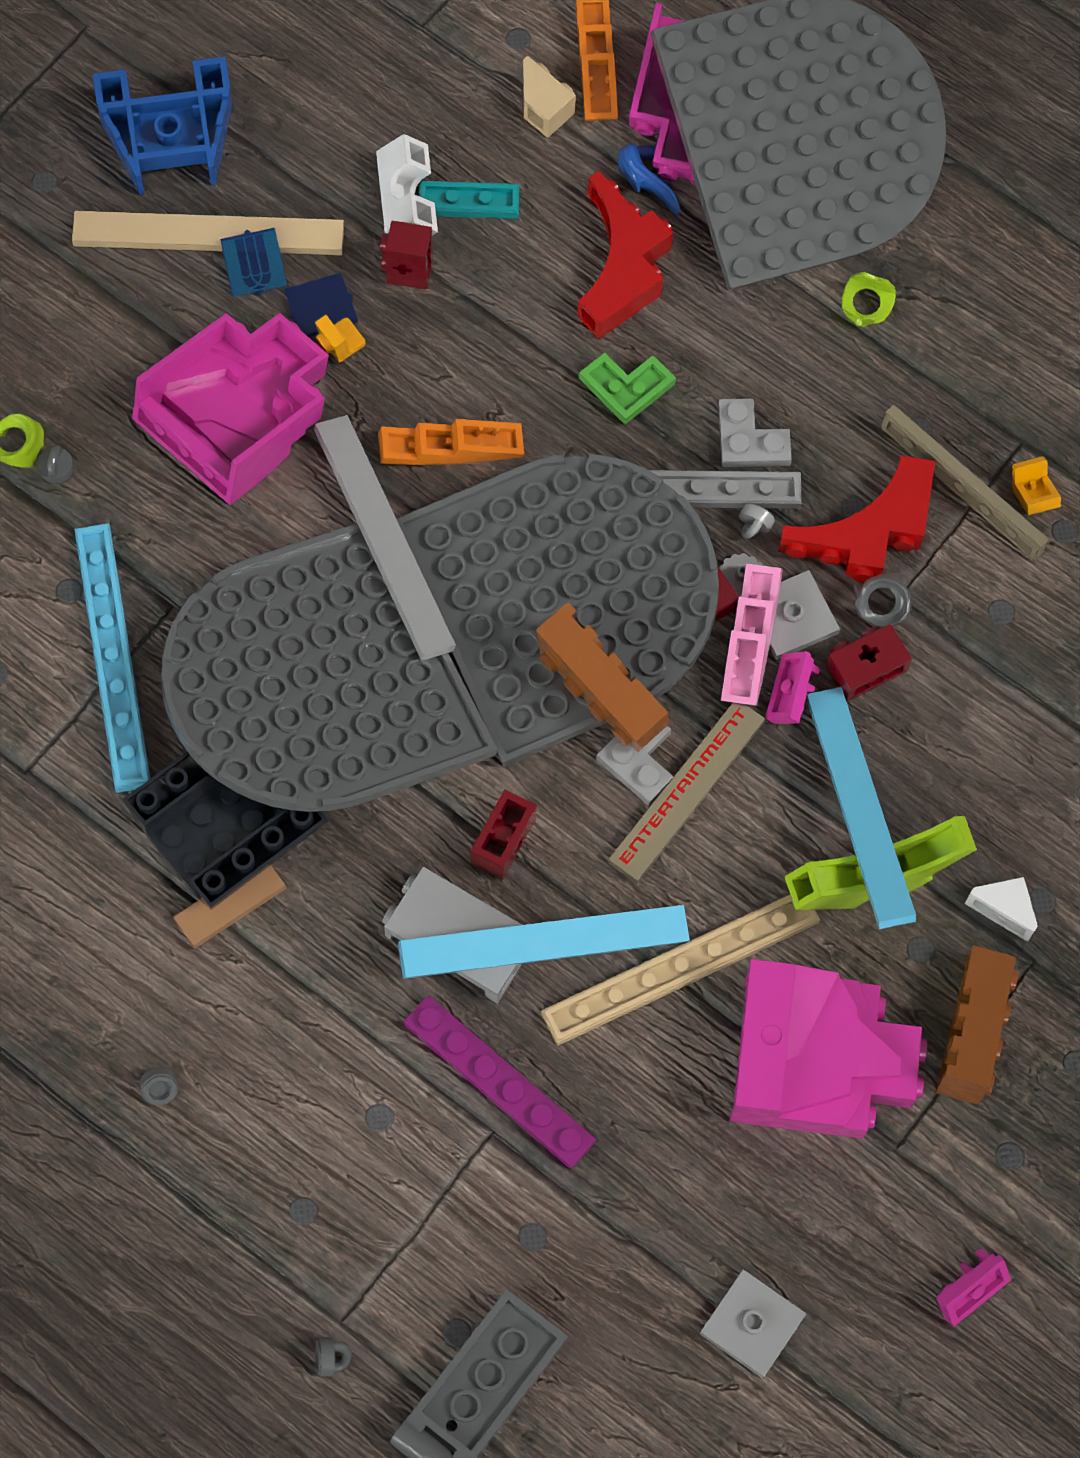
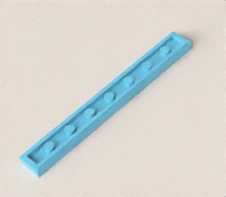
M106 523L74 530L116 793L136 790L151 779L111 528L110 524Z
M842 687L807 694V703L878 927L883 929L916 922V913Z
M684 905L400 940L398 941L403 979L686 943L690 940Z

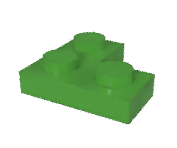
M605 352L579 372V379L624 425L676 383V377L653 355L629 375Z

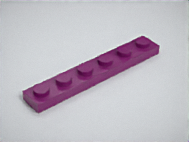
M427 995L405 1019L404 1026L570 1170L576 1166L596 1143V1139L431 996Z

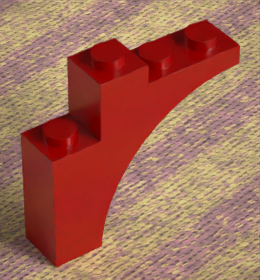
M597 171L588 178L587 195L594 202L604 220L609 236L610 251L601 275L592 288L578 300L577 316L599 340L661 296L663 275L653 262L671 250L673 229L666 219L659 218L653 210L641 216L638 207L633 202H627L620 194L617 184L610 178L606 179L600 171Z
M901 455L896 473L889 485L870 505L848 518L826 525L811 527L783 525L778 552L786 553L787 556L796 559L805 557L817 558L826 564L832 565L846 563L845 576L852 577L860 583H865L866 580L881 575L884 569L887 545H891L900 551L920 550L925 534L935 461Z

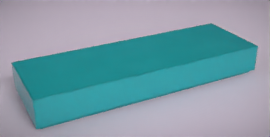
M445 181L419 182V196L435 203L436 217L519 218L520 184Z

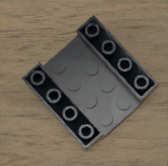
M188 752L123 799V802L149 841L192 894L211 910L328 823V819L321 811H296L273 807L236 793L207 773Z

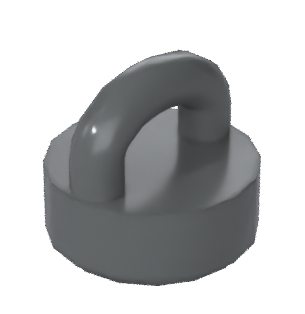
M54 445L52 448L45 450L38 459V468L41 476L50 483L65 482L74 471L71 455L65 449H62L60 445Z
M156 1067L148 1070L141 1077L139 1084L143 1099L147 1103L157 1106L171 1102L176 1097L179 1089L172 1069L165 1067Z
M323 1337L316 1340L315 1371L319 1377H333L334 1372L342 1371L349 1365L351 1349L346 1343L334 1342L332 1337ZM339 1351L342 1353L341 1360L335 1362V1352Z

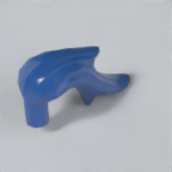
M632 143L620 149L617 159L619 169L634 190L639 192L640 188L644 189L664 203L674 215H678L680 204L674 191L669 187L671 181L653 174L645 167L641 160L653 159L655 154L654 147L637 146Z

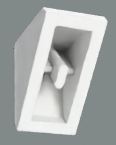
M1024 877L974 887L965 902L967 906L1027 942L1038 926Z

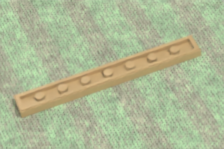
M75 211L72 243L73 246L224 251L222 242L235 240L237 252H245L243 239L239 238L248 237L245 238L247 252H256L253 237L249 236L257 235L255 236L258 253H266L263 235L258 234L275 231L280 253L342 255L344 220Z
M788 895L541 1010V1015L556 1045L559 1046L817 925L820 922V918L815 910H795L791 895Z

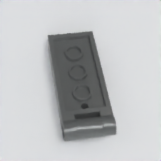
M506 1289L408 1418L399 1427L389 1443L408 1458H479L565 1345L568 1336ZM449 1423H454L457 1425V1429L450 1432L446 1429V1426Z

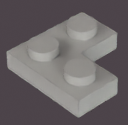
M753 398L719 399L718 412L722 467L791 465L790 429H755Z
M665 727L639 752L631 745L624 747L614 737L597 754L596 760L650 806L673 779V776L649 756L671 734V728Z

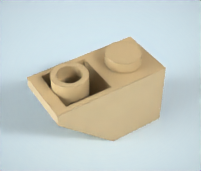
M527 56L523 59L524 119L548 138L575 114L576 95L569 85L556 80L546 66L542 63H536Z

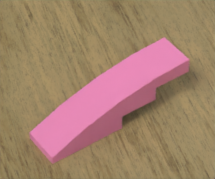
M746 564L742 595L738 600L734 630H731L721 701L757 706L777 609L783 572L781 568Z

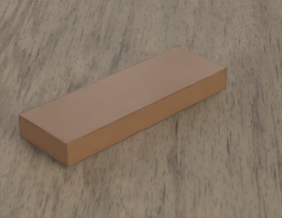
M270 865L212 910L198 900L173 918L190 944L196 949L284 891L286 886Z

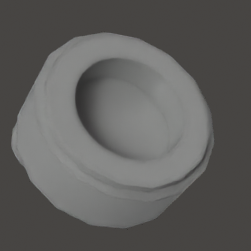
M752 503L745 504L739 514V519L744 523L741 530V535L744 539H750L758 531L768 533L775 522L774 516L770 512Z

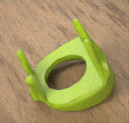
M866 272L856 273L850 277L845 285L841 306L843 312L858 327L879 324L885 321L891 313L896 298L895 287L887 279ZM870 289L878 294L880 307L875 313L863 315L854 308L853 298L860 290Z
M20 413L10 414L0 421V438L7 434L9 428L14 427L24 431L26 441L22 448L14 452H7L0 447V461L10 466L32 468L36 463L40 449L44 446V430L40 423Z

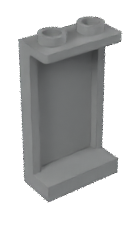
M425 867L421 869L417 876L412 874L408 878L402 889V893L405 895L398 906L392 904L382 923L386 924L384 926L385 936L391 940L394 937L399 940L522 925ZM522 964L455 973L485 990V997L498 1004Z

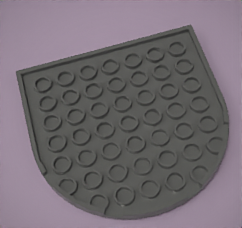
M766 0L656 28L651 31L652 42L728 291L869 252L901 232L926 204L939 178L946 147V122L941 94L927 62L916 46L892 22L877 12L850 0Z
M589 454L588 457L556 455L538 459L397 518L399 526L456 644L452 654L476 708L498 749L497 754L503 768L608 723L606 720L602 723L599 722L589 711L587 706L590 704L581 695L578 698L573 696L563 684L565 679L557 670L551 673L539 660L541 654L536 629L566 602H569L576 610V613H574L575 621L583 629L589 625L599 635L597 638L604 647L602 651L606 655L609 652H614L629 672L626 677L629 680L636 677L655 699L666 693L688 672L701 654L710 636L718 605L719 579L717 560L708 532L697 512L682 495L680 496L675 490L665 484L658 475L629 461L596 454Z
M357 523L248 558L218 572L209 583L203 586L197 593L194 592L185 602L173 621L167 636L162 659L161 683L166 712L175 733L191 757L207 773L236 793L254 801L273 807L309 812L349 808L496 756L498 749L449 654L446 653L421 661Z

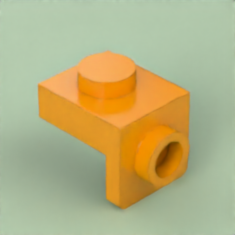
M327 315L315 321L318 335L315 338L318 344L322 346L326 353L331 352L338 363L366 345L365 339L349 318H344L335 325Z
M1044 456L1015 463L1012 466V491L1028 516L1061 507V496L1047 476L1048 462Z

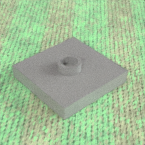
M809 570L786 579L780 584L769 647L775 660L781 659L782 654L795 653L838 635L840 632V628Z
M742 1270L701 1330L700 1335L763 1379L806 1316V1313L751 1274Z

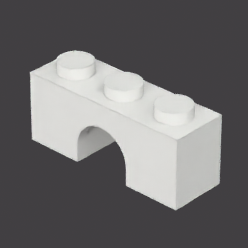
M403 134L376 151L385 233H389L391 220L430 226L432 227L433 236L438 233L435 203L415 195L418 183L431 174L428 144Z

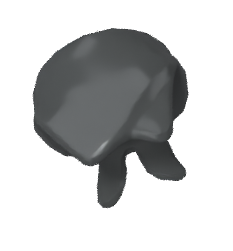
M884 573L866 580L862 588L858 584L854 585L857 598L855 600L857 614L872 626L898 625L907 618L911 611V595L903 582L902 575L899 573ZM878 588H888L895 596L893 608L883 615L873 613L868 606L870 594Z

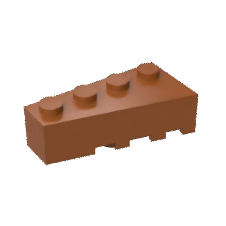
M566 602L536 629L541 654L539 660L551 673H554L556 670L565 679L563 684L568 691L576 698L581 695L590 704L587 707L599 722L602 723L606 720L614 728L612 731L613 735L624 747L631 745L639 752L669 725L668 712L636 677H633L631 680L626 677L629 672L623 662L614 652H609L606 655L602 651L604 647L597 638L599 635L589 625L583 629L575 621L574 613H576V610L569 602Z
M974 945L969 951L935 1089L936 1094L976 1105L980 1103L985 1095L990 1096L995 1081V1074H993L995 1060H999L1003 1046V1039H1000L1002 1025H1007L1011 1011V1004H1007L1009 991L1014 992L1019 977V970L1014 969L1015 956Z

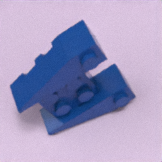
M226 57L192 61L197 91L131 99L126 69L93 74L96 103L101 124L139 195L145 194L142 179L143 171L208 163L211 185H216L233 106Z

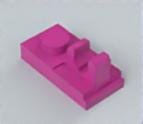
M809 652L782 654L765 720L775 725L800 722L806 695L815 691V687L808 683L810 675L819 674L820 672L819 667L813 664L814 659L811 658Z
M982 1249L977 1250L975 1253L980 1264L972 1268L965 1262L961 1263L960 1268L963 1275L955 1282L949 1283L942 1290V1293L936 1297L944 1318L953 1327L1011 1281L1005 1261L1000 1255H989Z

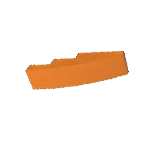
M575 0L585 121L618 120L615 58L609 0Z
M455 419L452 425L418 423L415 429L381 426L378 431L380 464H463L522 458L524 456L521 423Z

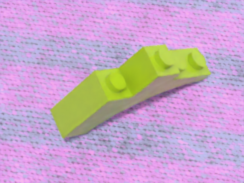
M954 816L922 833L893 843L909 893L933 880V874L977 850L965 816ZM856 855L808 862L784 876L795 910L854 909L870 900Z

